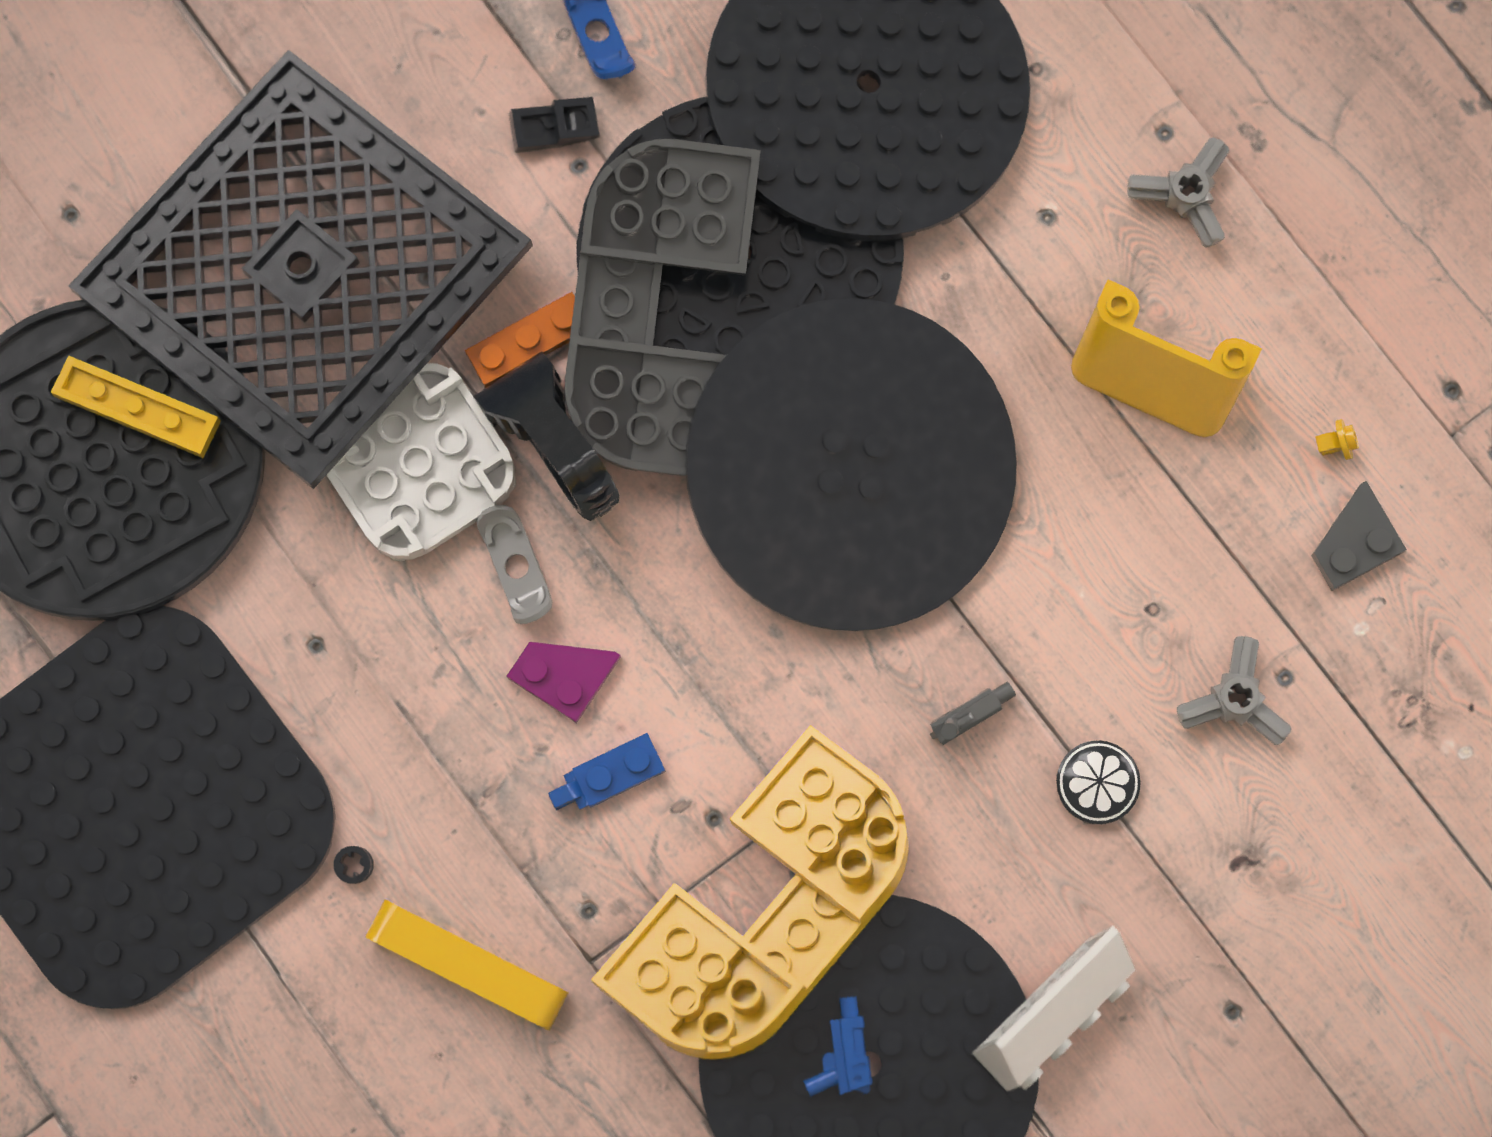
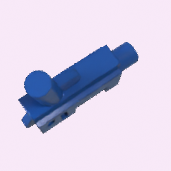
M857 997L840 998L842 1019L830 1020L834 1053H826L824 1055V1072L803 1081L810 1097L837 1084L839 1085L840 1095L853 1090L865 1094L870 1091L869 1085L873 1084L870 1059L866 1055L863 1028H865L864 1016H859Z

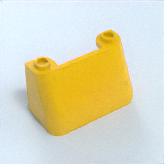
M1108 279L1072 359L1071 369L1075 379L1093 390L1193 435L1210 437L1218 433L1226 422L1252 372L1262 348L1243 339L1230 338L1222 341L1217 346L1210 361L1134 327L1133 324L1140 308L1138 298L1130 289Z

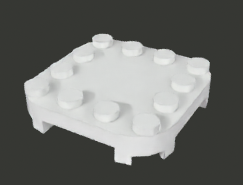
M427 363L327 474V477L370 543L381 554L389 556L394 561L412 560L429 553L477 522L478 516L482 511L495 505H501L508 499L516 486L515 466L507 446H505L462 378L451 367L447 368L438 363Z

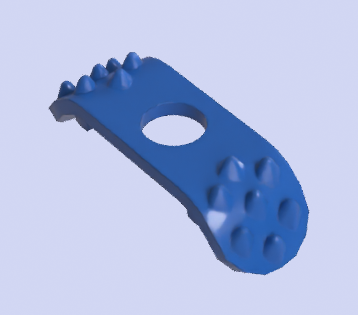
M563 0L578 40L596 77L605 80L616 77L620 79L623 75L630 73L636 68L635 61L625 47L606 0ZM594 21L602 22L608 28L609 35L603 41H593L586 34V26Z

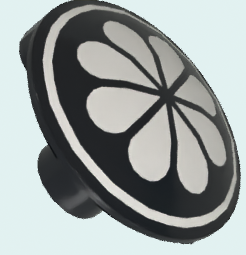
M1089 741L1076 746L1063 758L1056 774L1057 791L1062 804L1074 817L1087 824H1107L1125 816L1136 803L1140 792V774L1133 758L1120 746L1107 741Z

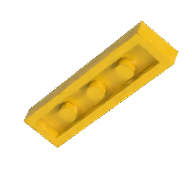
M68 356L51 391L56 398L204 458L221 422L215 415L71 356Z

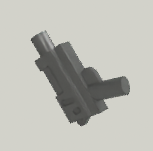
M1008 681L994 690L990 688L985 689L974 698L932 721L930 725L933 732L930 733L932 739L938 738L942 745L948 743L1002 710V704L1016 696L1014 689Z

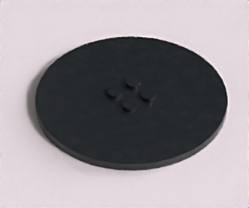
M856 298L823 300L785 311L751 331L736 344L718 364L698 399L690 423L685 463L687 490L698 529L711 554L735 584L757 602L790 620L812 627L837 631L876 630L899 625L938 608L961 591L985 565L1006 527L1014 498L1017 468L1015 439L1004 401L993 379L969 348L951 332L913 310L892 303Z
M83 300L67 302L44 309L4 331L0 335V591L9 598L48 615L72 620H113L159 608L178 599L212 574L231 553L251 520L263 482L265 449ZM160 307L168 314V309ZM195 323L180 324L198 338L197 325ZM207 333V338L212 337L209 333ZM224 348L211 349L228 363V352ZM68 356L217 416L221 422L204 458L54 397L51 393L52 388Z

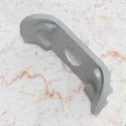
M495 505L482 511L477 519V528L490 553L510 604L513 619L518 624L537 621V619L544 616L552 608V599L525 528L514 509L506 505ZM514 555H523L528 561V571L522 578H511L506 571L507 561Z

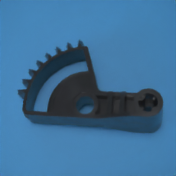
M541 351L473 397L493 427L499 424L504 432L516 434L518 439L531 442L572 506L584 519L592 521L598 516L602 517L619 503V493L611 479L612 477L596 451L566 415V407L562 402L563 389L560 385L562 380L553 364Z

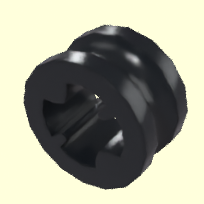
M347 846L341 849L336 854L333 862L337 877L349 884H357L367 880L374 868V860L371 854L365 848L359 846ZM354 853H358L362 856L359 863L364 869L360 875L358 872H353V877H350L346 874L348 866L343 861L347 855L354 858Z

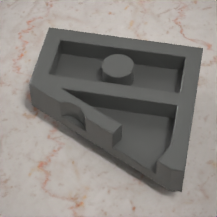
M1365 481L1358 486L1311 556L1331 591H1334L1404 553L1407 549L1368 482Z

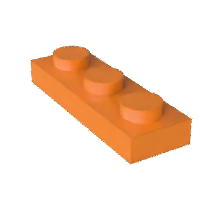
M572 291L465 350L468 359L485 388L542 351L545 355H548L570 342L575 295Z

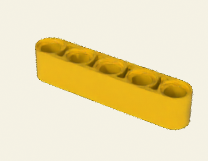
M385 899L365 938L550 1031L569 993Z

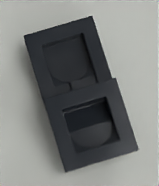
M593 97L553 100L551 106L511 109L509 113L515 153L572 145L599 137Z

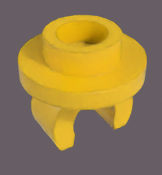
M1343 419L1335 421L1337 432L1315 436L1319 453H1322L1323 456L1342 450L1345 459L1349 460L1353 459L1352 450L1359 449L1353 425L1345 426Z

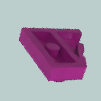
M529 642L506 677L577 724L620 660L621 655L615 651Z

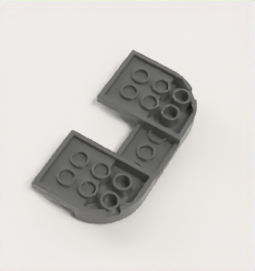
M679 139L646 141L627 149V151L615 158L602 170L591 189L584 219L564 391L570 420L586 438L598 456L609 463L633 471L686 476V444L693 413L707 381L726 355L653 346L662 266L667 265L738 275L746 274L761 150Z

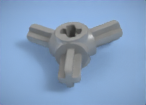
M1212 137L1208 139L1192 164L1185 163L1180 171H1169L1168 177L1131 175L1127 186L1128 197L1139 200L1165 201L1166 208H1172L1180 214L1181 218H1189L1204 247L1214 246L1225 238V234L1210 207V204L1214 201L1210 193L1215 185L1212 177L1229 154V147L1222 140ZM1189 185L1195 191L1186 196L1182 193V189H1186Z
M1238 636L1234 639L1229 673L1222 674L1221 684L1211 687V694L1177 707L1178 719L1183 728L1189 729L1220 718L1224 723L1234 719L1241 726L1248 722L1274 745L1278 746L1286 739L1292 730L1291 726L1262 703L1266 697L1258 690L1260 680L1254 678L1259 648L1258 640L1246 636ZM1233 688L1237 694L1244 693L1247 699L1241 704L1244 707L1241 708L1238 702L1231 703L1228 697L1234 692Z

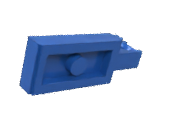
M645 733L572 768V771L563 775L567 784L549 792L548 795L556 810L576 802L579 810L588 806L592 808L663 774L666 770L648 733Z

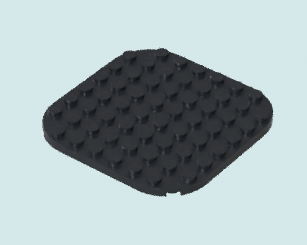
M161 606L138 615L134 614L123 616L119 619L105 620L0 698V915L50 983L67 997L79 1003L97 1008L125 1009L157 998L306 885L319 871L332 846L336 814L331 790L324 776L222 640L204 622L185 611Z

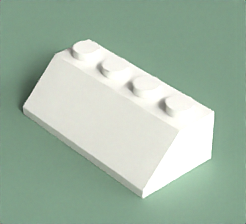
M1112 926L1088 938L972 1053L1006 1091L1019 1086L1025 1090L1043 1074L1039 1066L1049 1056L1053 1060L1060 1057L1072 1045L1068 1037L1078 1027L1082 1031L1089 1028L1101 1016L1097 1008L1107 998L1111 1003L1114 1002L1129 988L1130 985L1126 979L1135 971V968L1120 932Z

